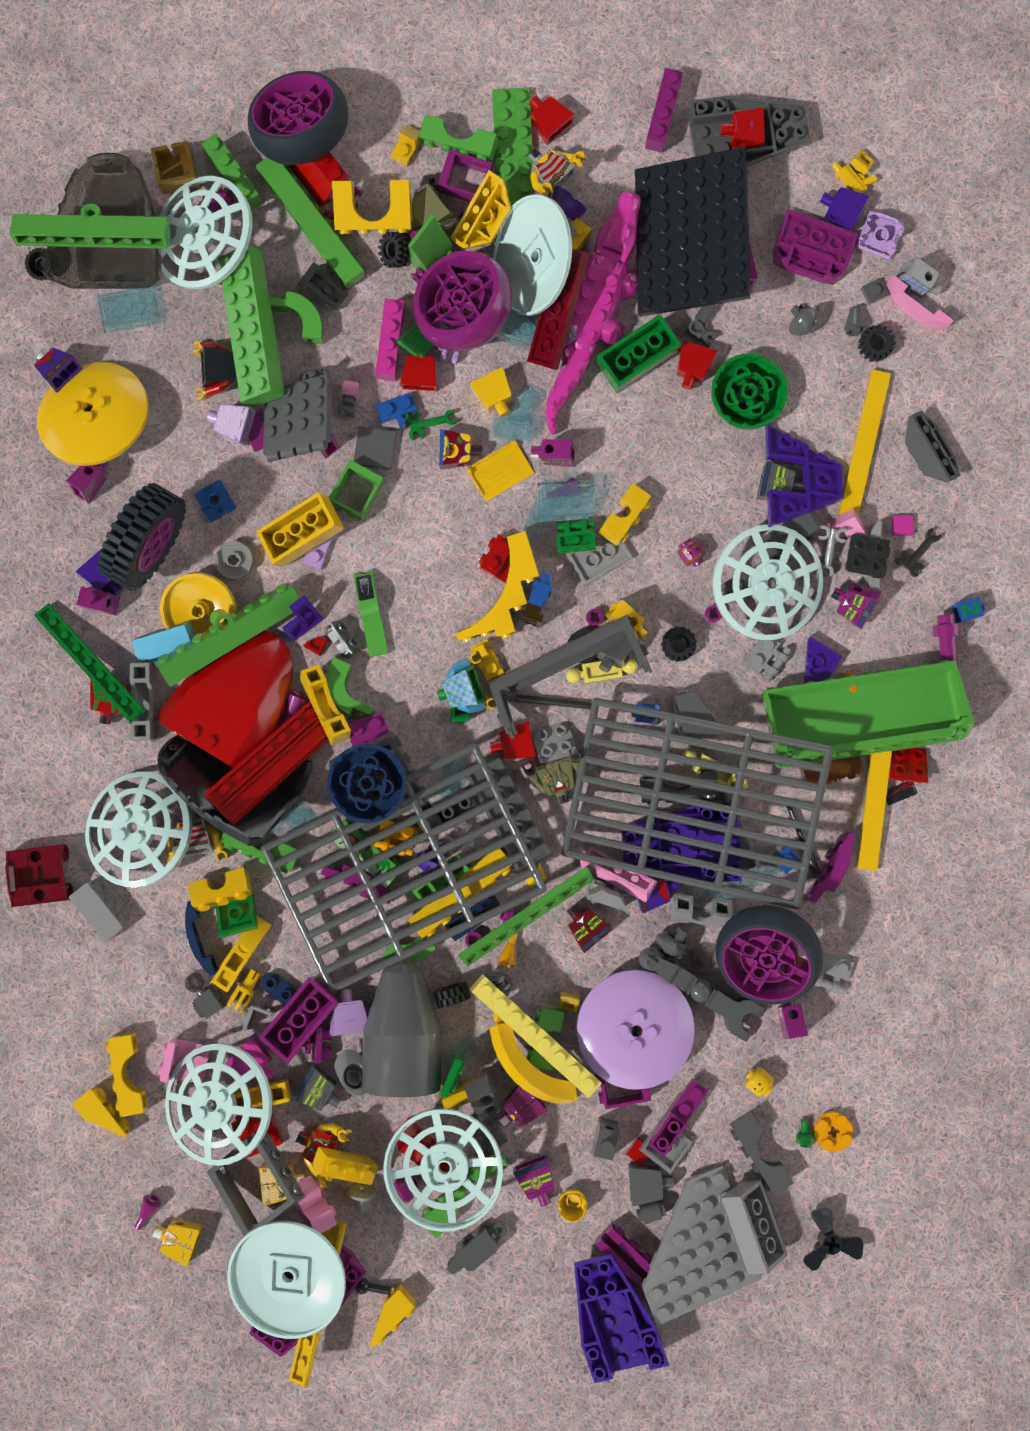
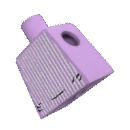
M221 404L218 412L212 410L208 412L207 421L215 423L214 431L246 446L256 411L245 406Z

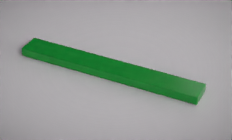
M49 603L34 614L35 618L130 724L146 712Z

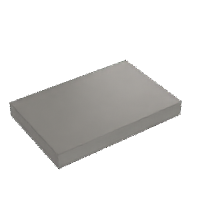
M598 534L595 536L596 550L571 552L565 555L585 587L634 558L625 542L620 541L616 546Z

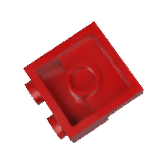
M498 534L496 538H491L488 544L489 552L487 555L483 553L478 563L481 564L480 570L506 584L510 567V550L508 540Z
M263 1105L256 1108L263 1109ZM272 1113L267 1132L269 1136L271 1135L275 1146H279L284 1142ZM236 1115L234 1117L235 1120L231 1123L234 1132L240 1125L243 1115ZM250 1116L245 1130L239 1136L242 1142L258 1130L261 1122L260 1117ZM256 1148L251 1154L246 1156V1158L259 1154L260 1152Z

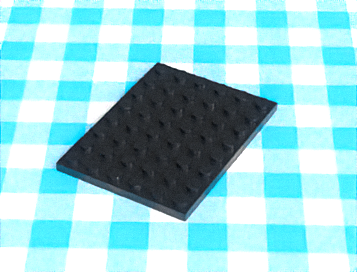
M746 147L635 169V194L641 198L636 234L638 315L642 317L751 299Z

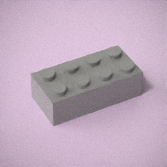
M761 1180L741 1181L721 1198L748 1274H768L787 1256V1252Z

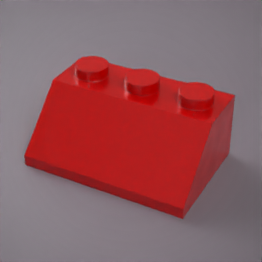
M330 152L319 159L305 164L288 165L321 208L333 200L332 181H350L349 176Z

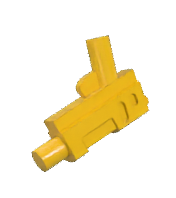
M835 162L831 166L836 172V178L844 184L846 189L863 194L868 190L867 185L877 182L875 174L865 178L861 173L856 174L848 164L842 168L838 162Z

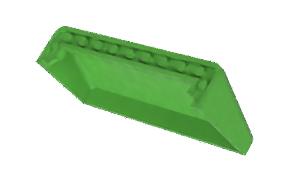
M944 660L931 665L925 663L918 667L905 666L898 670L886 669L879 673L867 672L860 676L847 675L840 679L828 678L821 682L809 681L801 685L789 684L782 688L770 687L763 690L762 694L769 733L830 745L834 749L832 760L959 741L969 736L975 724L956 661L949 662ZM857 686V692L852 693L849 690V687ZM771 742L772 752L775 755L813 763L823 762L824 752ZM775 763V766L778 768L791 767L789 765Z

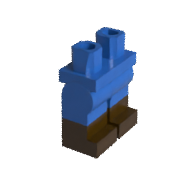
M542 572L539 581H534L522 622L540 628L544 617L540 615V611L546 605L548 597L550 598L553 586H550L553 578L552 575Z

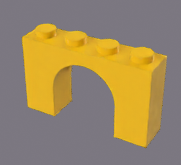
M390 180V208L388 213L378 221H369L363 218L357 211L354 181H332L335 230H340V234H352L351 230H359V234H368L370 230L378 229V233L389 232V229H397V232L408 233V229H413L411 180Z

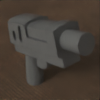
M474 1112L471 1116L479 1120L476 1113ZM487 1120L481 1122L493 1135L499 1149L502 1144L507 1143L506 1135L498 1128L493 1127ZM478 1128L476 1133L483 1138L481 1143L486 1147L484 1156L490 1157L494 1148L485 1133Z

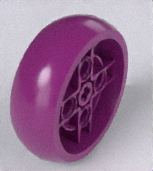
M478 251L450 253L433 263L423 274L416 287L413 299L416 324L423 336L441 349L463 352L479 348L492 340L505 325L512 307V287L506 271L492 257Z

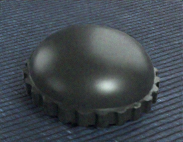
M40 247L32 249L26 255L24 264L27 273L32 278L43 281L51 279L56 274L58 260L50 250Z

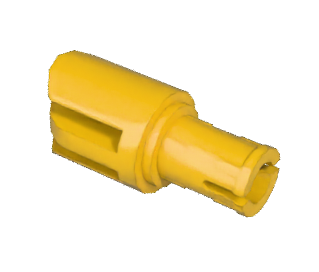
M250 969L243 984L237 985L226 1006L230 1007L238 992L241 991L233 1009L237 1011L247 994L248 997L239 1012L243 1014L255 994L253 988L262 974Z

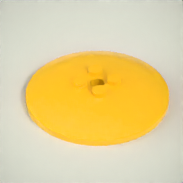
M108 362L81 365L83 369L58 393L50 386L40 403L37 415L39 436L45 447L55 457L66 463L90 466L110 461L129 449L139 438L145 427L149 412V402L144 386L130 370ZM88 406H93L91 411L85 412Z

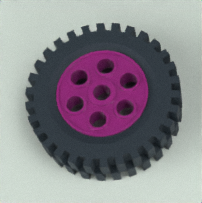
M156 483L144 485L141 490L135 493V497L132 496L129 499L128 504L125 503L122 507L123 511L119 512L116 516V522H113L110 526L112 529L110 532H107V540L102 544L104 549L99 554L101 556L98 559L99 572L129 591L139 589L142 584H146L147 580L153 577V573L158 571L159 565L163 564L164 558L169 554L171 546L175 544V538L180 534L178 531L183 526L181 522L185 520V501Z

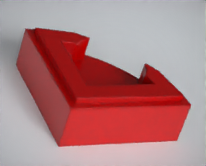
M324 637L308 640L303 647L321 656L329 639Z

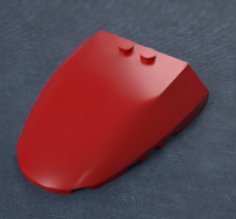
M265 630L186 677L165 703L155 720L234 768L279 727V720L282 711L285 709V701L290 690L293 675V663L288 646L275 634Z

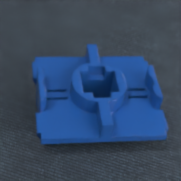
M221 480L207 485L194 494L210 523L237 508ZM218 497L220 502L213 505L211 499Z

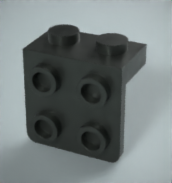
M853 534L850 539L845 566L846 571L873 576V578L882 579L885 577L887 572L886 561L891 550L889 547L890 540Z

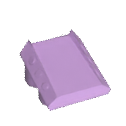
M869 210L856 248L891 260L899 237L903 233L905 223L885 214Z

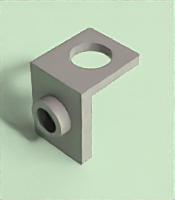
M253 1003L250 1009H246L242 1020L245 1022L242 1031L249 1029L255 1010L273 1016L276 1011Z

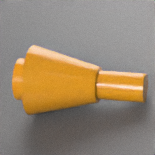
M517 933L509 938L508 944H506L497 960L500 962L501 967L511 969V966L516 964L515 945L518 938Z

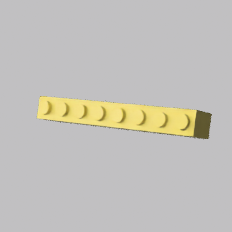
M483 974L473 984L470 991L586 1097L589 1098L601 1085V1082Z

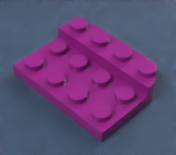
M787 209L772 251L773 263L786 271L821 283L834 285L842 278L848 267L858 233Z

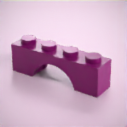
M665 67L645 149L663 153L683 77V72Z

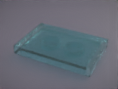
M153 285L97 295L105 334L161 324L155 287Z
M594 480L537 483V521L594 519Z

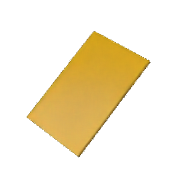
M516 440L466 468L486 502L534 474Z

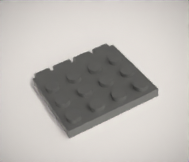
M326 374L284 385L285 396L264 404L263 455L266 456L268 462L328 448V443L331 442V376Z

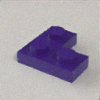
M303 595L289 606L297 617L289 621L282 629L294 642L324 618L307 597Z

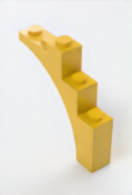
M526 531L507 536L510 550V567L502 594L494 606L481 619L469 627L456 631L458 641L468 642L474 639L473 636L481 634V637L492 634V630H495L497 637L501 636L502 639L512 636V632H515L509 609L513 608V611L524 608V604H527L521 581L524 580L525 583L535 581V577L539 576Z

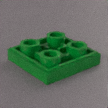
M456 1051L441 1087L440 1096L447 1098L449 1093H454L458 1081L456 1077L457 1075H462L466 1061L463 1060V1053Z

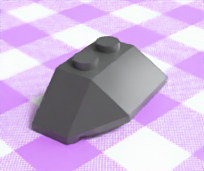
M922 410L909 416L905 444L923 475L946 483L960 477L956 457L937 425L929 417L925 416Z

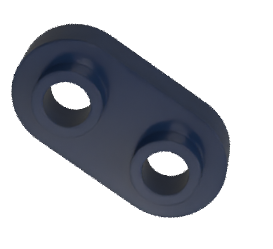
M275 972L267 973L262 978V988L282 1004H287L297 992L293 985ZM268 980H273L274 986H269ZM287 991L289 998H285L283 992Z

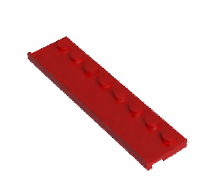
M311 701L304 705L203 794V797L232 826L240 821L329 740Z

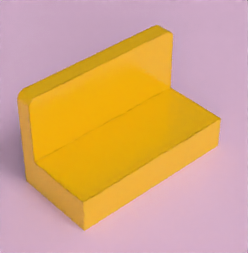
M473 1078L458 1084L454 1093H449L447 1098L440 1096L439 1092L438 1098L442 1101L444 1108L455 1109L469 1103L470 1101L463 1087L476 1081V1079Z

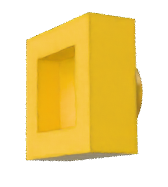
M860 149L850 163L857 171L865 175L875 161Z

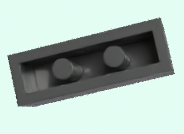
M810 513L789 520L781 525L795 530L807 541L817 536L815 532L820 529ZM773 530L762 537L763 543L778 542L785 544L788 533ZM795 538L793 549L801 546L800 540ZM779 548L766 549L769 559L779 560L783 552Z

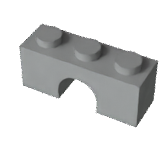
M674 894L671 901V922L723 927L732 917V900L713 898L709 903L700 904L693 901V896Z

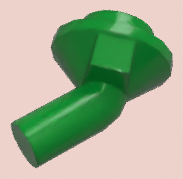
M803 1118L801 1119V1133L797 1134L796 1143L800 1144L802 1148H810L816 1141L814 1134H809L808 1119Z

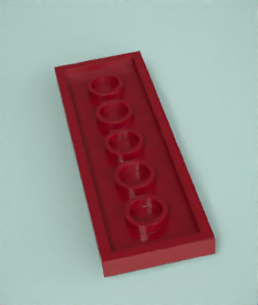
M572 249L571 265L567 280L554 303L539 314L527 362L558 370L590 253Z

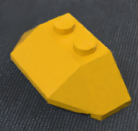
M488 170L450 237L452 241L462 248L468 249L492 244L512 209L505 181Z

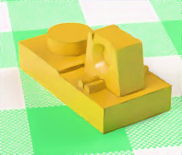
M487 639L470 647L472 653L477 652L474 655L476 661L481 659L478 665L487 682L504 674Z

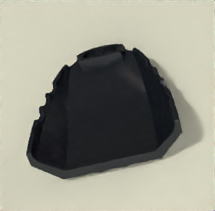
M180 735L172 737L162 746L157 759L161 776L188 806L213 826L248 846H258L264 841L302 795L313 770V762L306 760L240 821L232 826L203 797V794L231 771L233 767Z

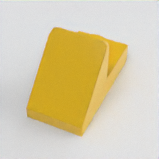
M410 125L401 129L398 132L399 140L390 155L391 158L408 166L421 143L419 138L420 131Z

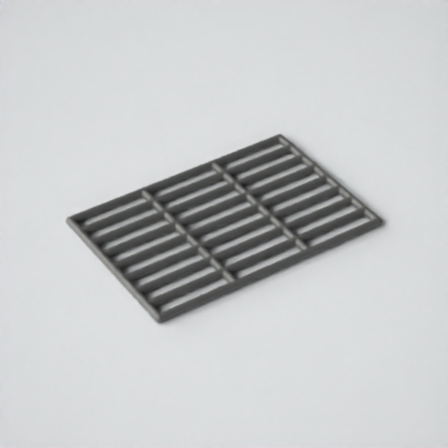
M593 698L561 854L573 859L798 910L802 902L834 749L830 745L601 698ZM599 706L665 719L667 720L666 730L660 731L597 718ZM675 722L745 736L743 748L674 734ZM595 725L660 738L663 739L662 749L660 751L594 737ZM757 738L824 752L823 763L818 764L751 750L752 740ZM671 741L741 755L739 767L669 753ZM591 744L660 758L658 768L655 770L590 756ZM751 757L820 772L819 782L816 784L747 769L748 760ZM667 760L737 775L735 786L665 772ZM587 763L655 777L654 788L651 789L586 775ZM749 777L815 791L814 803L744 789V779ZM663 779L733 794L731 806L661 791ZM583 782L651 796L650 807L647 808L581 793ZM744 796L812 811L810 823L738 808L740 798ZM659 798L729 813L727 825L657 810ZM583 801L647 815L646 827L579 813V802ZM738 815L807 830L806 842L735 827L736 817ZM655 817L724 832L723 844L653 829ZM580 820L644 835L642 846L574 831L575 821ZM737 835L804 850L802 862L732 847V836ZM651 837L721 852L719 864L649 848ZM576 839L640 854L638 865L570 850L571 841ZM732 854L799 869L798 881L727 866L728 855ZM647 856L717 871L715 883L645 867ZM727 873L796 889L794 900L722 885L724 874Z
M477 743L462 748L407 775V797L403 799L397 810L411 804L416 815L354 845L348 834L370 823L354 822L345 827L340 818L342 814L338 809L262 845L261 850L330 993L337 992L547 891V887ZM473 752L478 762L477 764L414 793L410 782ZM482 770L486 779L485 782L431 808L422 810L418 800ZM488 788L491 789L495 799L431 828L427 820L428 817ZM378 790L373 792L375 799L381 796ZM499 806L503 817L442 846L439 845L435 837L436 835ZM333 820L338 831L280 859H274L271 849ZM420 822L424 833L361 862L357 851ZM506 823L508 824L511 835L448 864L444 853ZM342 838L345 849L283 878L279 867ZM427 839L429 840L432 851L380 876L369 879L365 869ZM516 841L521 852L458 882L456 881L452 871ZM350 855L354 864L353 867L292 896L287 886L288 884ZM437 857L441 865L440 869L378 898L374 889L375 886ZM522 859L525 860L529 870L465 899L461 891L462 888ZM356 873L359 874L363 884L300 913L296 902ZM443 875L446 876L450 886L389 915L386 914L382 904ZM534 878L537 888L476 917L473 916L469 908L470 906L526 879ZM367 891L371 902L310 931L308 930L304 920ZM454 893L458 904L395 933L390 922ZM375 908L380 919L317 949L312 939L313 937ZM461 910L463 911L466 922L405 951L403 950L399 942L400 939ZM384 926L388 937L325 966L321 955ZM390 944L393 945L396 955L335 984L333 983L329 973Z

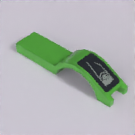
M369 570L368 573L361 575L353 573L369 657L389 654L375 591L373 571Z

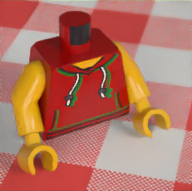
M333 1122L320 1124L318 1127L315 1126L311 1135L300 1131L295 1142L305 1146L302 1157L310 1171L318 1179L320 1187L328 1188L325 1180L332 1181L333 1178L319 1176L312 1166L318 1147L339 1150L342 1142L350 1141L346 1138V1134L352 1133L350 1129L344 1130V1128Z

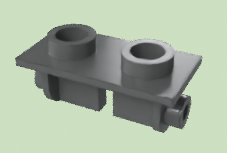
M340 620L330 622V625L325 628L326 634L333 644L338 640L341 642L336 648L343 658L349 659L353 656L352 654L360 652L358 643L349 635L347 627Z

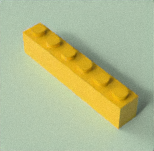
M501 848L493 851L456 881L458 882L508 857ZM508 866L462 888L461 891L465 899L481 893L480 891L485 887L489 889L497 882L495 878L500 874L505 876L512 868ZM454 893L424 906L408 922L411 925L416 924L458 904ZM452 917L444 918L417 931L422 939L425 936L430 938L437 932L436 927L438 925H446Z

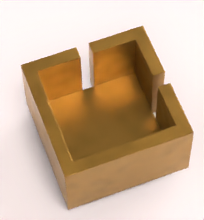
M188 141L171 144V148L176 155L175 157H173L167 145L150 148L157 183L163 194L176 192L185 183L198 178L193 151ZM197 184L191 188L200 187V184Z

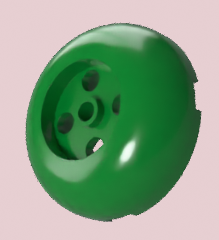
M755 353L739 354L725 361L717 370L711 385V399L717 414L727 424L743 430L759 429L773 422L782 412L788 396L787 381L779 366L771 359L768 360ZM749 380H754L757 384L749 383ZM737 386L739 392L735 393L731 387ZM761 396L764 401L758 403L756 397ZM740 403H744L746 405V409L743 410L739 408L738 405Z

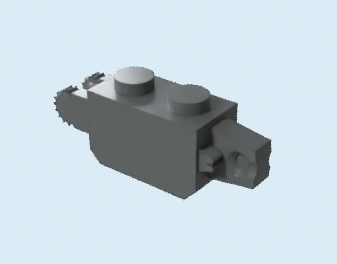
M501 1220L490 1226L477 1227L473 1230L472 1236L466 1240L464 1238L456 1245L455 1255L448 1262L447 1268L450 1274L453 1275L463 1268L467 1271H474L497 1252L498 1241L507 1232V1228Z

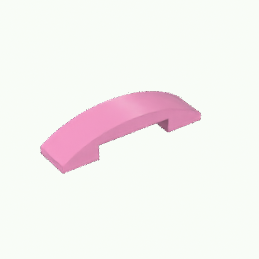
M892 275L887 282V288L895 302L915 320L939 329H947L954 321L940 309L935 314H932L907 295L904 291L908 285L896 276Z

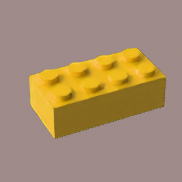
M317 492L256 532L271 563L283 568L344 530V527L329 497Z

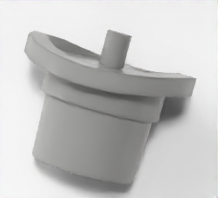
M359 1183L349 1190V1197L354 1200L356 1210L366 1211L371 1208V1199L376 1195V1188L373 1184Z

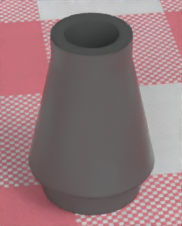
M858 306L849 308V314L844 327L848 336H859L863 330L861 308Z

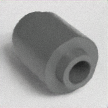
M662 1200L638 1205L639 1209L636 1210L639 1222L643 1221L644 1224L660 1220L663 1216H666Z

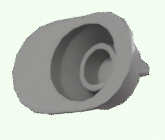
M347 1049L342 1051L337 1056L334 1067L342 1086L352 1095L365 1094L366 1092L362 1090V1056L355 1050Z

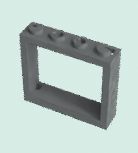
M393 731L365 743L376 744L382 747L390 744L395 756L402 763L406 776L416 771L409 764L411 759L408 753L403 752L400 747L402 746L401 739H399L398 735L395 736ZM337 757L329 760V768ZM418 779L410 782L414 793L425 789L424 785L420 786ZM426 797L418 800L420 805L426 804ZM411 804L405 806L384 820L362 827L363 832L368 831L413 810Z
M257 1131L243 1141L246 1146L250 1144ZM266 1132L257 1149L283 1191L287 1201L260 1223L257 1222L228 1172L227 1165H214L207 1171L243 1236L260 1225L277 1221L305 1198L301 1186L295 1180L291 1169L285 1163L281 1152L276 1148L268 1132ZM235 1148L223 1159L235 1156L240 1151Z

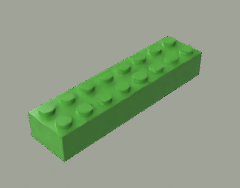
M248 245L242 261L222 281L240 402L257 407L285 396L263 254L261 250ZM235 250L218 257L220 270L228 263Z

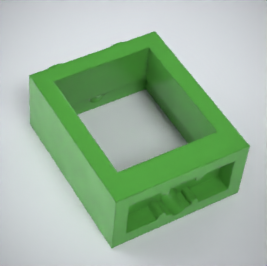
M350 460L331 492L329 499L335 510L339 512L344 510L351 519L364 521L385 480L378 474ZM352 473L375 485L361 512L338 501Z

